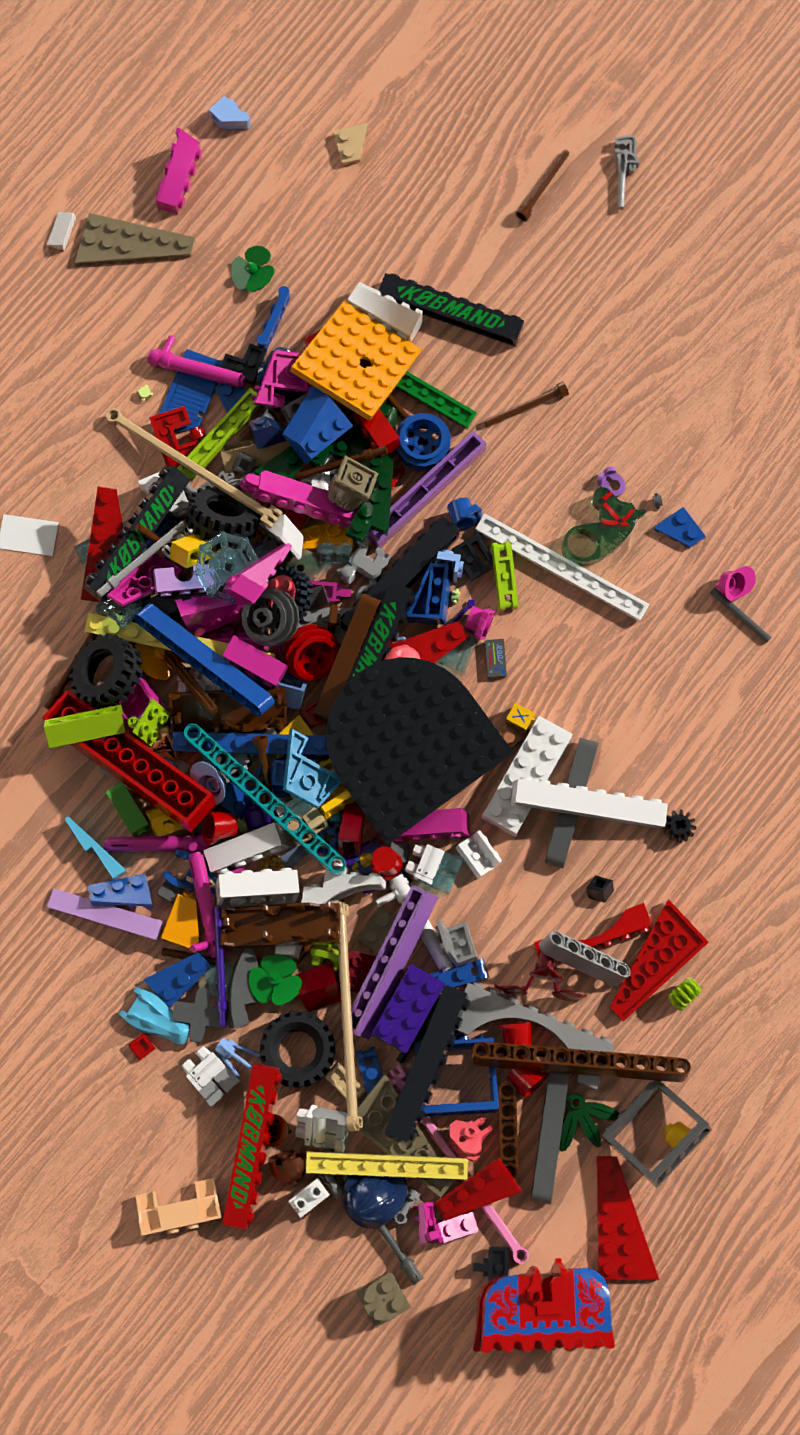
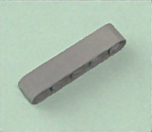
M552 931L539 944L540 950L545 955L611 986H618L630 976V968L624 962L559 931Z

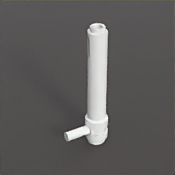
M403 874L390 880L392 892L375 900L377 906L381 907L395 898L398 903L403 904L410 890L407 877L404 878ZM428 920L420 937L438 969L445 972L453 967V962H449L447 956L443 954L440 946L442 942Z

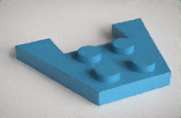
M290 729L283 790L314 808H318L342 782L335 773L334 768L331 772L301 755L308 737L294 729Z

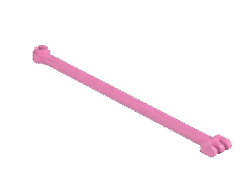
M398 1064L395 1067L399 1074L396 1075L393 1069H391L389 1072L393 1078L390 1080L387 1074L386 1076L392 1086L395 1085L401 1093L405 1084L403 1078L407 1075ZM424 1117L421 1123L444 1156L458 1158L431 1118ZM467 1172V1179H461L463 1183L471 1178L469 1172ZM488 1204L481 1207L512 1251L514 1261L518 1264H524L523 1260L517 1258L518 1252H523L525 1255L524 1260L528 1261V1251L525 1248H521L492 1205Z

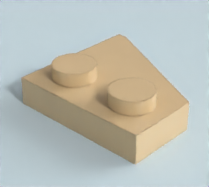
M367 123L333 131L342 166L360 162L368 130Z

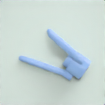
M223 1038L215 1048V1051L219 1053L217 1057L223 1060L237 1078L240 1077V1074L228 1061L231 1056L252 1070V1066L234 1053L236 1050L234 1047L260 1058V1054L237 1044L232 1039L228 1041Z

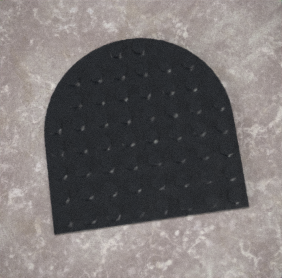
M417 658L387 659L372 664L358 672L337 695L327 722V749L335 773L387 845L514 753L474 697L457 677L435 663Z

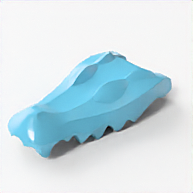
M135 987L133 992L138 997L128 1013L121 1010L119 1016L143 1033L168 1039L178 1045L184 1044L189 1038L190 1025L184 1022L173 1021V1010L160 997L152 992Z

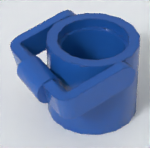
M458 498L447 505L451 522L459 530L471 528L478 524L482 518V509L477 504L472 505L469 498Z

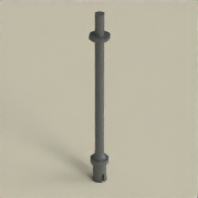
M324 1149L326 1153H335L333 1149ZM340 1174L345 1182L350 1176ZM383 1225L377 1228L399 1259L401 1266L399 1268L401 1271L404 1270L412 1284L415 1285L418 1281L422 1280L424 1277L414 1265L415 1261L413 1258L406 1257L386 1226Z

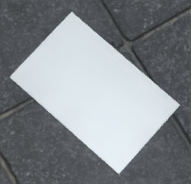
M3 514L0 530V549L53 556L59 522Z

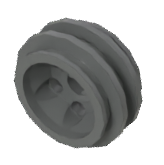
M276 588L265 589L254 604H244L241 615L242 626L247 636L253 642L262 646H277L286 643L293 637L299 624V610L294 599L287 592ZM269 600H272V606L268 605ZM267 628L270 629V634L266 632Z

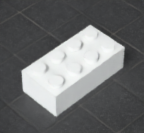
M283 868L280 871H272V869H264L261 872L245 870L233 874L231 871L223 872L218 875L215 885L217 907L228 906L238 908L263 906V904L270 906L295 903L299 895L297 870Z

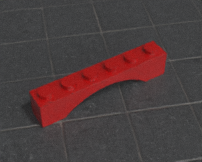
M642 903L626 909L616 924L606 932L593 938L578 941L592 948L600 945L601 948L612 945V941L619 939L621 942L631 938L630 934L637 932L638 935L648 932L652 922L645 904ZM543 939L533 943L538 960L541 952L539 944Z

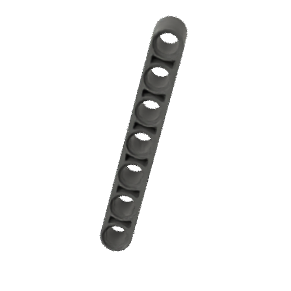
M580 737L567 781L570 788L587 786L598 742ZM558 813L545 864L564 868L578 815Z
M556 1072L548 1073L531 1192L532 1202L550 1205L569 1081L568 1073Z

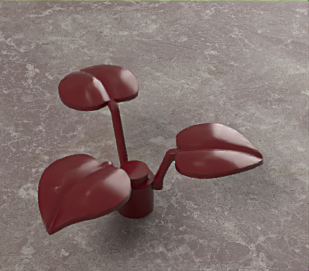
M542 951L540 952L539 963H536L534 971L530 972L531 977L526 986H498L494 983L496 989L506 994L524 996L528 994L527 990L533 979L536 978L553 982L555 991L552 992V995L558 999L575 1001L587 998V994L582 995L575 991L558 988L557 982H562L563 978L556 972V966H554L555 959L545 955Z

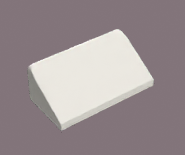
M58 212L47 246L65 251L76 220L74 213Z

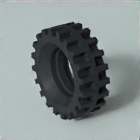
M206 486L205 490L199 488L197 492L192 493L185 522L188 523V529H193L192 533L194 535H201L200 539L202 540L208 539L211 540L210 543L212 544L218 542L221 543V546L231 544L232 547H236L237 543L243 546L246 544V541L252 542V539L256 536L261 515L219 488ZM215 512L224 513V514L230 515V516H232V517L222 516V515L217 514V513H215Z
M106 633L105 636L99 634L97 635V640L91 638L88 640L89 644L87 646H81L82 652L74 657L77 659L76 663L71 664L70 668L73 670V674L69 675V679L73 681L70 687L75 690V696L97 709L119 705L120 701L126 702L128 700L126 696L129 693L134 694V685H139L140 680L137 678L143 672L139 668L143 661L138 657L140 652L135 649L136 647L115 634L114 636L110 633ZM109 655H113L114 667L110 676L105 682L94 686V674L99 664Z
M290 1011V1013L281 1014L278 1018L272 1020L270 1025L264 1030L260 1040L259 1053L263 1065L280 1068L279 1073L282 1074L280 1084L286 1087L301 1088L310 1087L312 1084L321 1081L334 1063L336 1049L331 1030L324 1021L306 1011ZM301 1031L313 1038L316 1044V1054L309 1065L304 1068L295 1069L282 1061L279 1047L286 1035Z

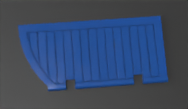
M186 349L183 358L220 367L222 363L220 360ZM177 371L159 414L185 406L191 425L176 429L174 432H185L195 427H200L203 418L198 416L199 412L205 414L218 382Z

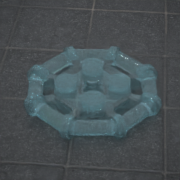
M220 531L218 535L203 545L200 544L198 547L199 554L196 569L193 572L205 589L206 596L236 603L226 592L218 591L219 587L226 586L225 582L231 575L240 572L259 558L247 537L243 538ZM228 542L238 544L237 549L228 547ZM221 543L222 548L214 553L211 548ZM243 550L246 551L247 555L250 558V561H247V559L245 558L244 554L242 553ZM206 555L210 556L208 568L203 569ZM225 563L232 564L231 572L225 570ZM207 573H210L215 582L212 586L205 576Z

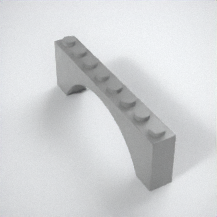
M479 983L467 984L465 993L469 996L470 1005L468 1010L463 1011L461 1016L463 1022L458 1030L461 1034L468 1036L479 1027L494 1021L522 1020L544 1028L554 1035L565 1048L613 1051L615 1045L611 1044L612 1040L600 1036L599 1039L592 1036L593 1032L582 1028L580 1031L574 1028L575 1025L565 1020L563 1023L556 1020V1016L545 1013V1015L540 1014L537 1008L527 1005V1007L519 1005L520 1001L511 997L507 1000L501 997L502 994L495 990L491 989L488 992ZM577 1060V1063L585 1064L584 1061ZM596 1062L600 1066L605 1065L603 1062ZM576 1074L578 1084L595 1091L597 1090L602 1076Z

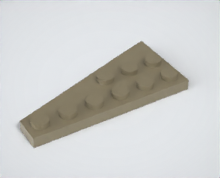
M89 213L75 265H82L83 263L99 264V262L109 261L111 263L140 261V259L156 260L162 257H191L196 240L192 236Z
M384 1074L357 1108V1115L361 1116L363 1120V1126L358 1131L388 1155L438 1157L418 1125L416 1127V1130H418L414 1142H410L409 1146L388 1138L384 1134L399 1099L398 1093L386 1074ZM416 1177L439 1197H442L453 1183L452 1179Z

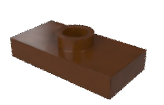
M335 604L330 605L327 628L332 633H335L336 625H340L341 614H337L338 605Z

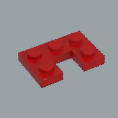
M185 406L149 417L156 438L187 457L197 447V440L179 446L174 432L176 429L191 425ZM162 453L166 467L174 465L177 468L180 465Z

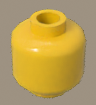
M680 1121L674 1124L669 1123L664 1130L666 1134L664 1140L671 1147L675 1148L691 1129Z

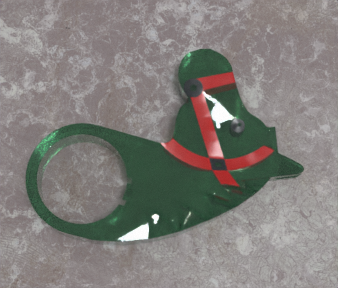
M598 488L591 497V503L599 510V522L572 527L566 533L561 544L563 557L579 566L593 565L604 560L623 544L632 532L636 521L645 515L646 510H636L632 502L620 501L608 488ZM575 534L588 536L596 544L594 554L585 558L575 556L568 547V538Z

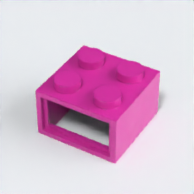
M140 677L138 678L140 680L139 685L135 684L133 687L135 690L134 694L129 693L126 696L128 698L126 702H119V705L122 706V709H124L129 718L137 717L140 719L151 699H154L169 711L153 685ZM123 712V722L128 730L133 732L134 729L128 726V718Z

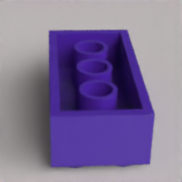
M410 964L375 1026L372 1036L407 1054L446 983Z

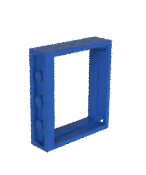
M483 1035L477 1036V1039H469L468 1036L458 1037L453 1047L448 1048V1050L473 1049L477 1042H494V1038ZM422 1040L414 1042L415 1057L420 1048ZM489 1067L491 1101L425 1105L423 1110L425 1111L424 1117L498 1113L496 1068Z

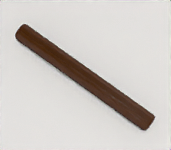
M169 651L165 653L166 662L206 712L211 716L218 712L216 704L174 652Z

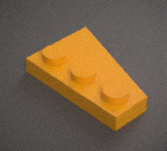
M329 522L321 525L316 524L299 531L303 535L302 548L309 551L353 549V539L346 536L347 529L345 527L333 525Z

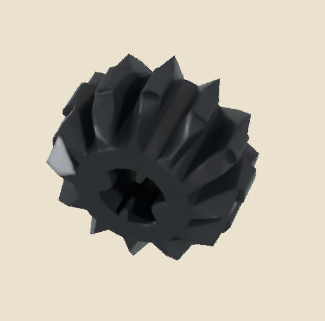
M680 809L678 814L674 810L671 812L672 816H666L668 822H666L665 827L668 829L664 833H671L670 840L675 836L676 842L679 843L681 837L684 842L688 841L687 836L693 837L694 833L691 830H696V826L691 824L695 822V818L688 819L690 816L689 812L684 816L683 810ZM682 823V828L678 830L676 828L677 824Z

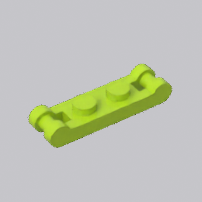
M504 542L503 544L491 543L490 550L493 558L498 611H503L506 608H511V610L518 609L511 542ZM500 552H504L505 557H500ZM505 595H510V600L505 601Z

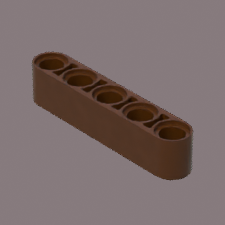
M503 1082L498 1088L499 1157L506 1167L509 1166L514 1169L513 1178L516 1179L519 1172L516 1087L511 1082ZM503 1086L511 1087V1096L506 1097L502 1094L501 1089ZM510 1106L513 1110L512 1116L505 1117L502 1114V1108ZM505 1126H510L513 1129L511 1137L503 1135L502 1130ZM506 1146H510L514 1150V1155L510 1158L505 1157L503 1154V1149Z

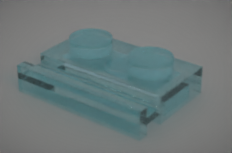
M469 634L470 638L443 657L439 664L465 673L478 639Z

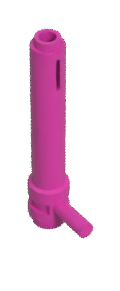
M172 335L168 336L163 350L151 349L148 354L147 362L152 367H162L163 370H174L237 388L244 387L246 376H243L242 373L174 355V353L170 352L175 341V337Z
M190 833L185 834V836L108 837V839H104V850L108 852L184 850L193 853V851L204 853L203 850L210 848V845H207L203 840L202 833H198V835Z
M200 852L189 854L188 862L205 930V942L191 945L190 950L194 953L207 949L211 958L216 957L215 904L204 857Z

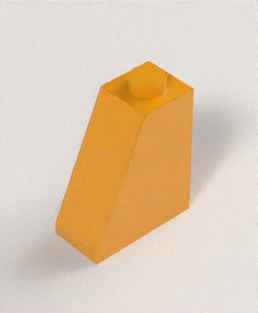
M187 893L177 895L161 936L163 941L190 950L191 945L200 943L198 903L194 900L195 897Z

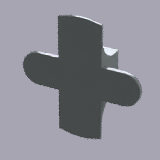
M200 988L197 991L194 1004L176 1001L173 1008V1021L191 1024L189 1037L194 1042H199L204 1038L206 1027L225 1028V1026H219V1014L216 1007L209 1006L211 992L207 988Z

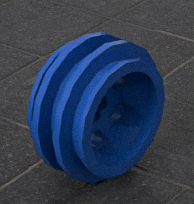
M418 413L411 415L401 422L396 431L400 437L401 445L400 448L396 449L397 455L406 466L414 470H430L450 452L451 435L449 429L440 418L432 414ZM420 429H427V431L421 432ZM410 433L415 435L413 438L408 437ZM436 434L439 438L433 439L432 435ZM408 446H412L414 450L411 451ZM436 447L437 450L432 452V448Z

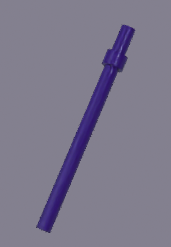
M214 907L218 991L216 1010L219 1014V1026H227L226 1010H228V1002H226L224 947L221 946L223 930L221 907Z

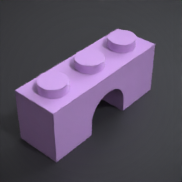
M212 564L193 565L191 567V579L186 582L179 581L175 577L174 567L154 569L155 594L160 593V597L172 596V592H179L180 595L191 594V590H198L199 593L210 592V589L215 587Z

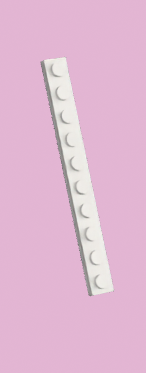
M485 513L475 528L476 532L498 544L511 542L512 552L639 622L650 605Z

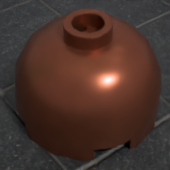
M294 1149L275 1154L274 1160L269 1158L268 1162L272 1175L281 1182H288V1185L299 1183V1179L306 1175L307 1150L301 1149V1153H294Z

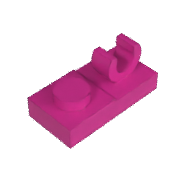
M435 1202L419 1203V1206L412 1207V1210L419 1211V1217H414L413 1220L420 1221L418 1230L420 1244L437 1243V1239L426 1242L424 1237L425 1233L434 1231L433 1225L436 1224Z

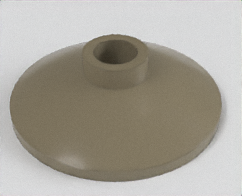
M303 548L299 560L288 553L285 557L286 561L282 563V568L290 567L296 570L298 565H303L304 570L301 572L310 578L309 581H314L320 570L316 555Z

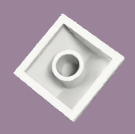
M285 514L277 516L278 520L276 522L269 519L273 523L271 528L262 522L259 523L267 534L280 545L287 543L292 545L288 552L298 560L301 558L303 535Z

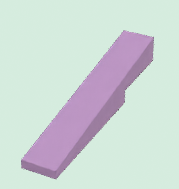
M54 888L47 905L48 908L154 941H158L164 924L163 921L117 907L92 906L90 899Z

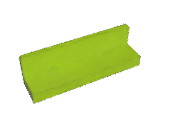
M116 705L45 720L44 730L49 748L125 733L122 706Z

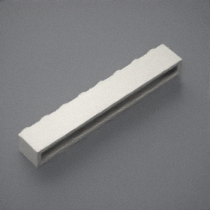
M520 777V779L513 782L512 805L657 829L665 827L668 804L662 803L660 799H650L648 801L643 800L642 796L636 795L630 798L625 797L624 793L614 792L613 795L606 794V790L595 789V792L588 791V788L584 786L570 788L569 784L566 783L552 785L548 780L534 782L531 781L532 778Z

